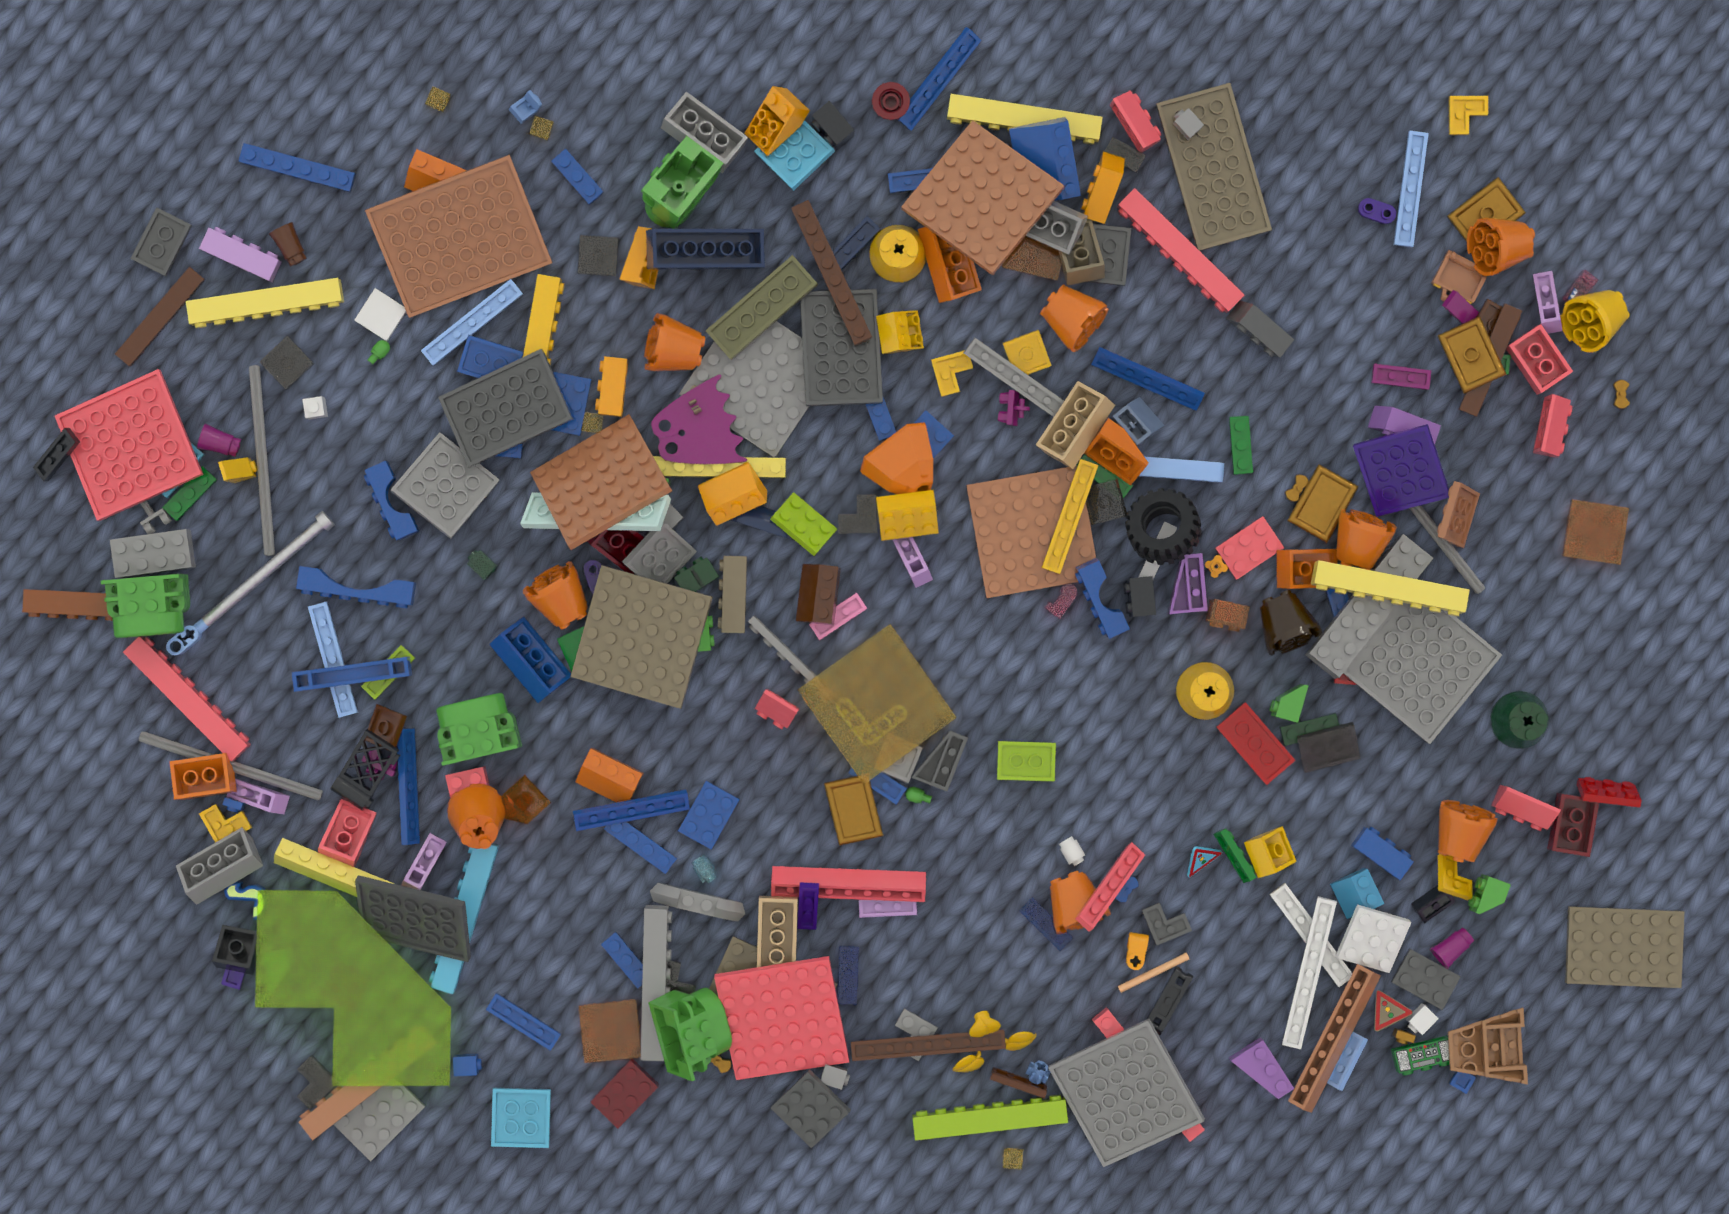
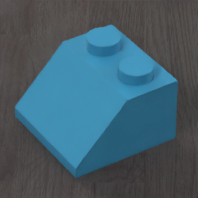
M1362 868L1330 884L1346 919L1353 916L1357 904L1371 909L1384 904L1367 868Z

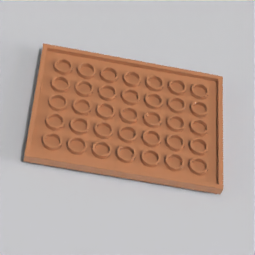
M510 154L365 209L409 318L552 263Z

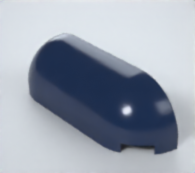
M758 506L730 519L731 521L795 541L770 520L775 514V510Z

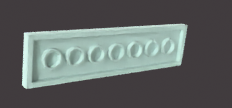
M532 493L521 520V526L523 528L559 529L541 493ZM665 495L607 530L660 531L671 498L669 495Z

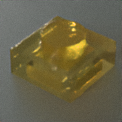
M432 86L425 104L444 112L451 94Z

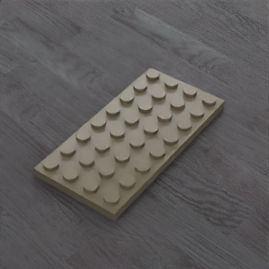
M1231 83L1156 103L1196 248L1202 251L1271 231V224ZM1188 108L1204 124L1202 129L1189 140L1173 125V122L1176 120L1174 116L1180 110L1186 111Z

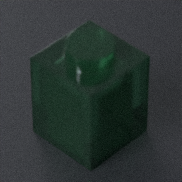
M475 550L468 557L470 561L467 564L483 580H486L498 567L482 550L478 552Z

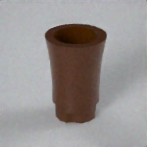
M293 222L285 224L269 233L290 267L307 259Z

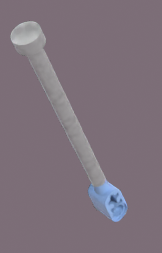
M321 511L315 516L317 521L193 626L184 627V632L173 636L167 642V651L171 655H182L201 639L202 633L320 532L324 529L329 531L335 526L334 522L324 511ZM189 631H195L193 634L194 638L182 639L190 635ZM176 641L181 644V649L178 652L173 650V644Z

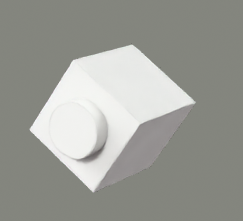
M324 397L303 399L306 419L328 417Z
M1422 1003L1413 1011V1015L1406 1018L1409 1022L1407 1026L1415 1034L1419 1032L1422 1035L1439 1019Z

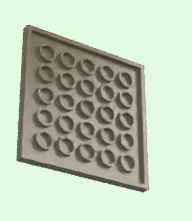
M601 565L571 677L682 709L713 597Z

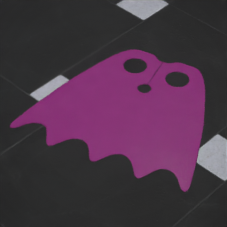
M721 374L686 392L660 411L652 420L653 433L660 439L658 449L663 459L689 464H726L747 461L746 458L739 456L735 451V448L743 438L734 435L730 431V425L736 419V416L726 413L723 409L724 403L730 395L719 392L716 389V384L721 378ZM696 399L697 403L690 406L688 402ZM699 405L702 412L695 415L691 408ZM662 420H668L671 423V428L666 432L659 429V423ZM679 430H684L685 435L680 436L678 434ZM670 442H674L678 446V450L674 454L666 452L665 447Z

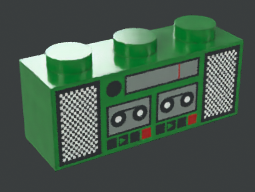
M1447 1035L1391 1049L1396 1071L1399 1074L1402 1073V1075L1414 1073L1413 1070L1421 1069V1071L1430 1070L1433 1065H1450Z

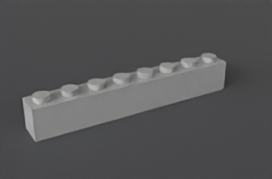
M646 905L644 908L641 1060L664 1061L648 1002L671 991V988L667 987V980L671 979V968H668V961H671L672 955L671 949H668V942L672 941V930H669V923H672V911H669V906Z

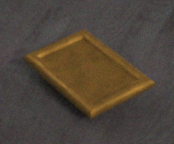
M1497 177L1447 215V217L1467 242L1469 228L1474 226L1477 219L1488 217L1516 221L1526 212L1501 179Z
M1480 316L1437 335L1464 394L1507 375Z
M1318 464L1287 521L1328 543L1338 525L1341 509H1347L1359 486Z
M868 773L824 783L839 846L883 836Z

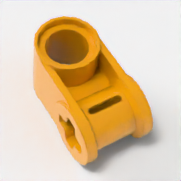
M1129 932L1126 963L1133 970H1139L1144 965L1149 935ZM1134 956H1137V959L1140 960V963H1136V966H1133V963L1130 962V959H1134Z

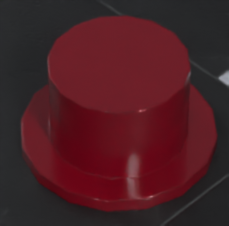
M883 83L873 93V109L883 119H899L909 109V93L899 83Z

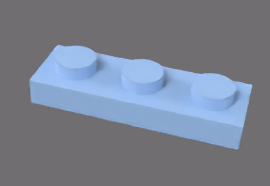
M1352 1032L1327 1082L1329 1085L1343 1091L1368 1039Z

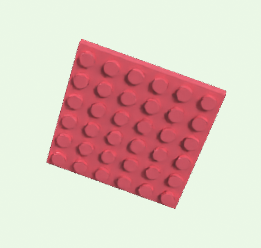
M159 369L55 415L60 431L62 432L64 428H70L80 441L70 456L97 521L104 520L203 475L165 379Z
M829 956L714 975L718 998L724 1006L732 1035V1045L729 1050L736 1080L824 1067L825 1064L849 1063V1054Z

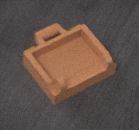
M1450 250L1446 252L1431 284L1442 289L1441 300L1444 302L1449 296L1446 292L1451 293L1455 290L1466 301L1473 304L1487 276H1483L1475 270V263Z

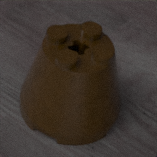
M1291 590L1283 591L1280 593V596L1274 599L1273 597H1268L1262 601L1263 605L1260 607L1265 645L1269 655L1272 656L1277 651L1284 654L1308 644L1311 637L1315 636L1316 638L1322 634L1319 623Z

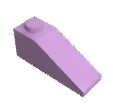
M1548 271L1533 274L1541 324L1548 334L1562 331V324L1553 273Z
M913 537L892 539L915 588L932 581L933 578Z
M235 779L237 792L227 793V797L278 814H285L290 797L286 794Z
M430 833L401 886L421 890L447 842Z

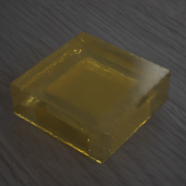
M535 116L529 134L548 141L554 122Z
M585 412L582 431L601 433L604 415Z
M1004 1148L1003 1168L1022 1169L1023 1149Z

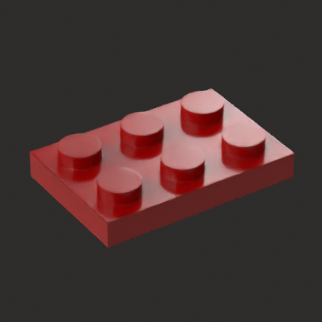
M1591 777L1578 778L1576 785L1583 801L1631 807L1641 806L1642 800L1636 786L1631 782L1617 783L1609 779L1601 781Z

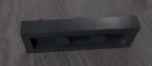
M70 428L62 430L33 466L43 481H49L80 443Z

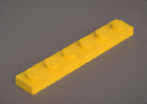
M1082 459L1079 460L1042 565L1043 569L1057 574L1061 573L1098 465Z

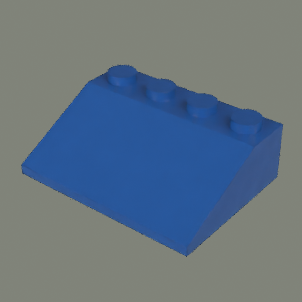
M1066 117L1009 128L1012 149L1064 185V189L1055 200L1081 196L1070 128Z

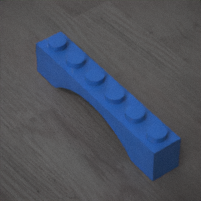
M299 566L296 589H301L302 594L313 595V591L320 592V596L332 598V594L339 595V599L351 600V597H357L358 602L370 603L371 599L378 600L377 604L389 606V602L397 603L396 607L408 608V605H413L416 582L393 580L378 588L358 590L337 583L322 569Z
M410 657L292 672L294 692L412 676Z

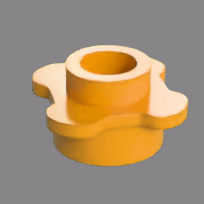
M1216 555L1213 560L1206 561L1205 567L1211 572V577L1213 578L1218 577L1221 572H1226L1228 566L1222 562L1220 555Z

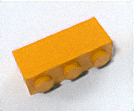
M604 356V361H600L599 372H603L602 380H598L597 391H600V399H596L595 410H598L599 415L623 416L628 359Z

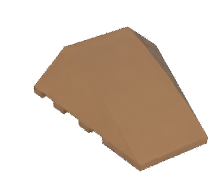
M1524 1008L1512 1010L1448 1031L1450 1070L1528 1085L1527 1065L1523 1064L1521 1027H1525Z

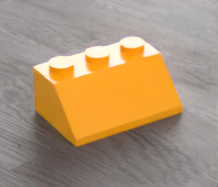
M749 462L698 485L706 511L716 526L767 503V489Z

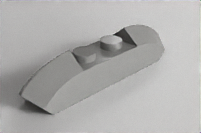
M657 883L650 890L654 902L732 921H739L745 915L743 903L663 883Z

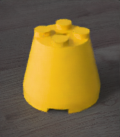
M892 225L882 229L874 237L870 246V262L875 272L881 278L891 282L903 283L912 280L922 271L926 263L922 240L917 231L905 225ZM895 247L902 249L903 253L900 254L899 252H897L895 254Z
M1604 290L1570 299L1564 304L1565 306L1560 318L1562 330L1569 341H1573L1584 352H1596L1608 344L1630 315L1623 300V295L1619 291Z
M1200 662L1190 666L1180 675L1176 686V696L1180 706L1187 714L1197 719L1209 720L1219 717L1230 707L1234 697V685L1230 675L1222 667L1214 663ZM1210 688L1212 691H1215V694L1207 696L1204 689Z

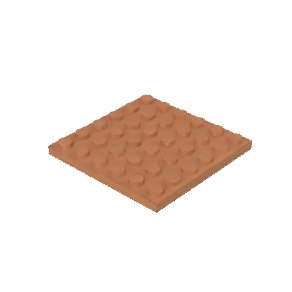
M972 120L901 206V209L991 275H994L1062 192L1064 185Z
M630 414L530 472L570 550L672 492Z
M1077 466L1074 469L1066 467L966 485L986 598L1076 583L1078 581L1075 573H1077L1075 567L1096 558L1088 509L1085 502L1061 573L1057 574L1042 568Z

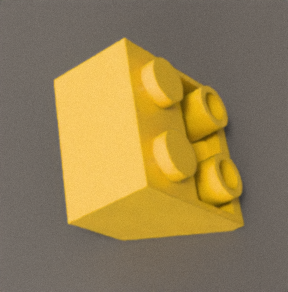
M898 311L876 316L882 354L924 348L918 311Z

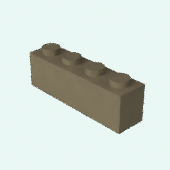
M724 556L723 560H720V571H723V579H719V590H723L722 598H719L718 608L722 610V617H718V629H722L721 633H745L747 556Z

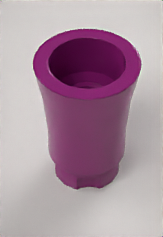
M205 423L198 440L197 449L236 457L241 439Z
M1462 927L1439 944L1430 948V951L1443 967L1449 969L1454 961L1469 948L1474 939Z

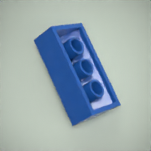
M525 617L507 628L489 644L537 703L541 702L571 678V673Z

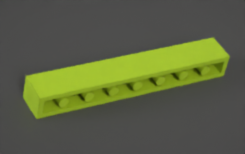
M1061 1095L1049 1096V1099L1042 1100V1097L1030 1098L1028 1102L1016 1099L1012 1100L1010 1104H1004V1102L999 1101L993 1102L992 1106L975 1104L973 1108L967 1109L965 1106L954 1107V1110L946 1111V1108L935 1109V1112L927 1113V1110L916 1111V1114L912 1115L915 1141L1068 1123L1066 1100L1064 1097L1061 1098Z

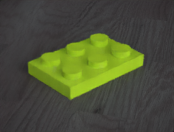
M794 492L770 519L813 556L818 553L837 530L834 525Z
M998 741L997 780L1055 781L1056 743Z

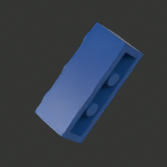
M1364 827L1351 846L1396 879L1401 880L1414 862L1409 859L1411 855L1403 849L1398 851L1394 848L1396 844L1388 838L1385 840L1380 838V832L1373 827L1369 829Z

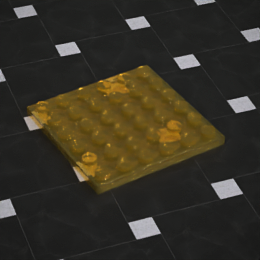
M891 624L798 689L802 698L863 784H866L957 718Z

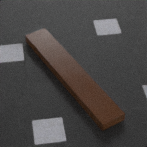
M189 267L117 350L115 355L131 367L205 279Z
M1506 303L1503 304L1490 334V339L1500 361L1522 313V310ZM1492 381L1465 393L1458 410L1477 417Z

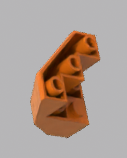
M925 422L906 424L865 455L860 470L861 473L888 492L895 494L931 490L933 484V456Z

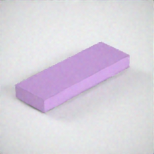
M859 900V918L917 915L916 902Z

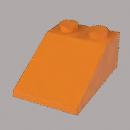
M1109 418L1099 429L1084 452L1085 455L1129 485H1132L1149 463L1125 429Z
M1336 549L1277 550V588H1316L1315 585H1311L1314 563L1320 560L1338 564Z

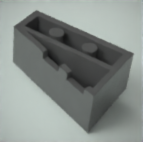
M1239 301L1225 318L1236 326L1240 332L1249 336L1254 344L1263 347V351L1270 357L1276 356L1281 358L1294 341L1289 334L1254 304Z
M949 730L911 778L948 791L968 737Z

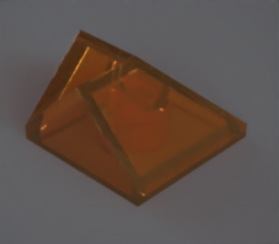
M526 775L520 778L501 796L505 808V819L529 824L551 803Z

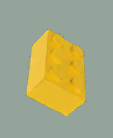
M933 490L876 497L881 541L939 533Z

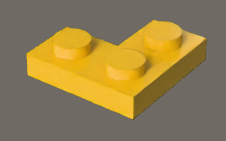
M1449 96V135H1469V116H1488V96Z
M964 351L931 360L941 397L960 392L955 373L973 369L971 358L965 355Z
M217 804L199 813L215 843L241 827L246 831L253 828L243 811L227 820Z
M1439 854L1438 891L1465 900L1472 899V880L1458 876L1457 861L1452 859L1453 856Z

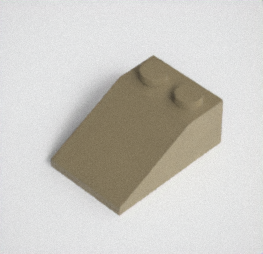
M1087 219L1082 234L1071 253L1068 255L1059 251L1067 286L1105 278V264L1092 220Z

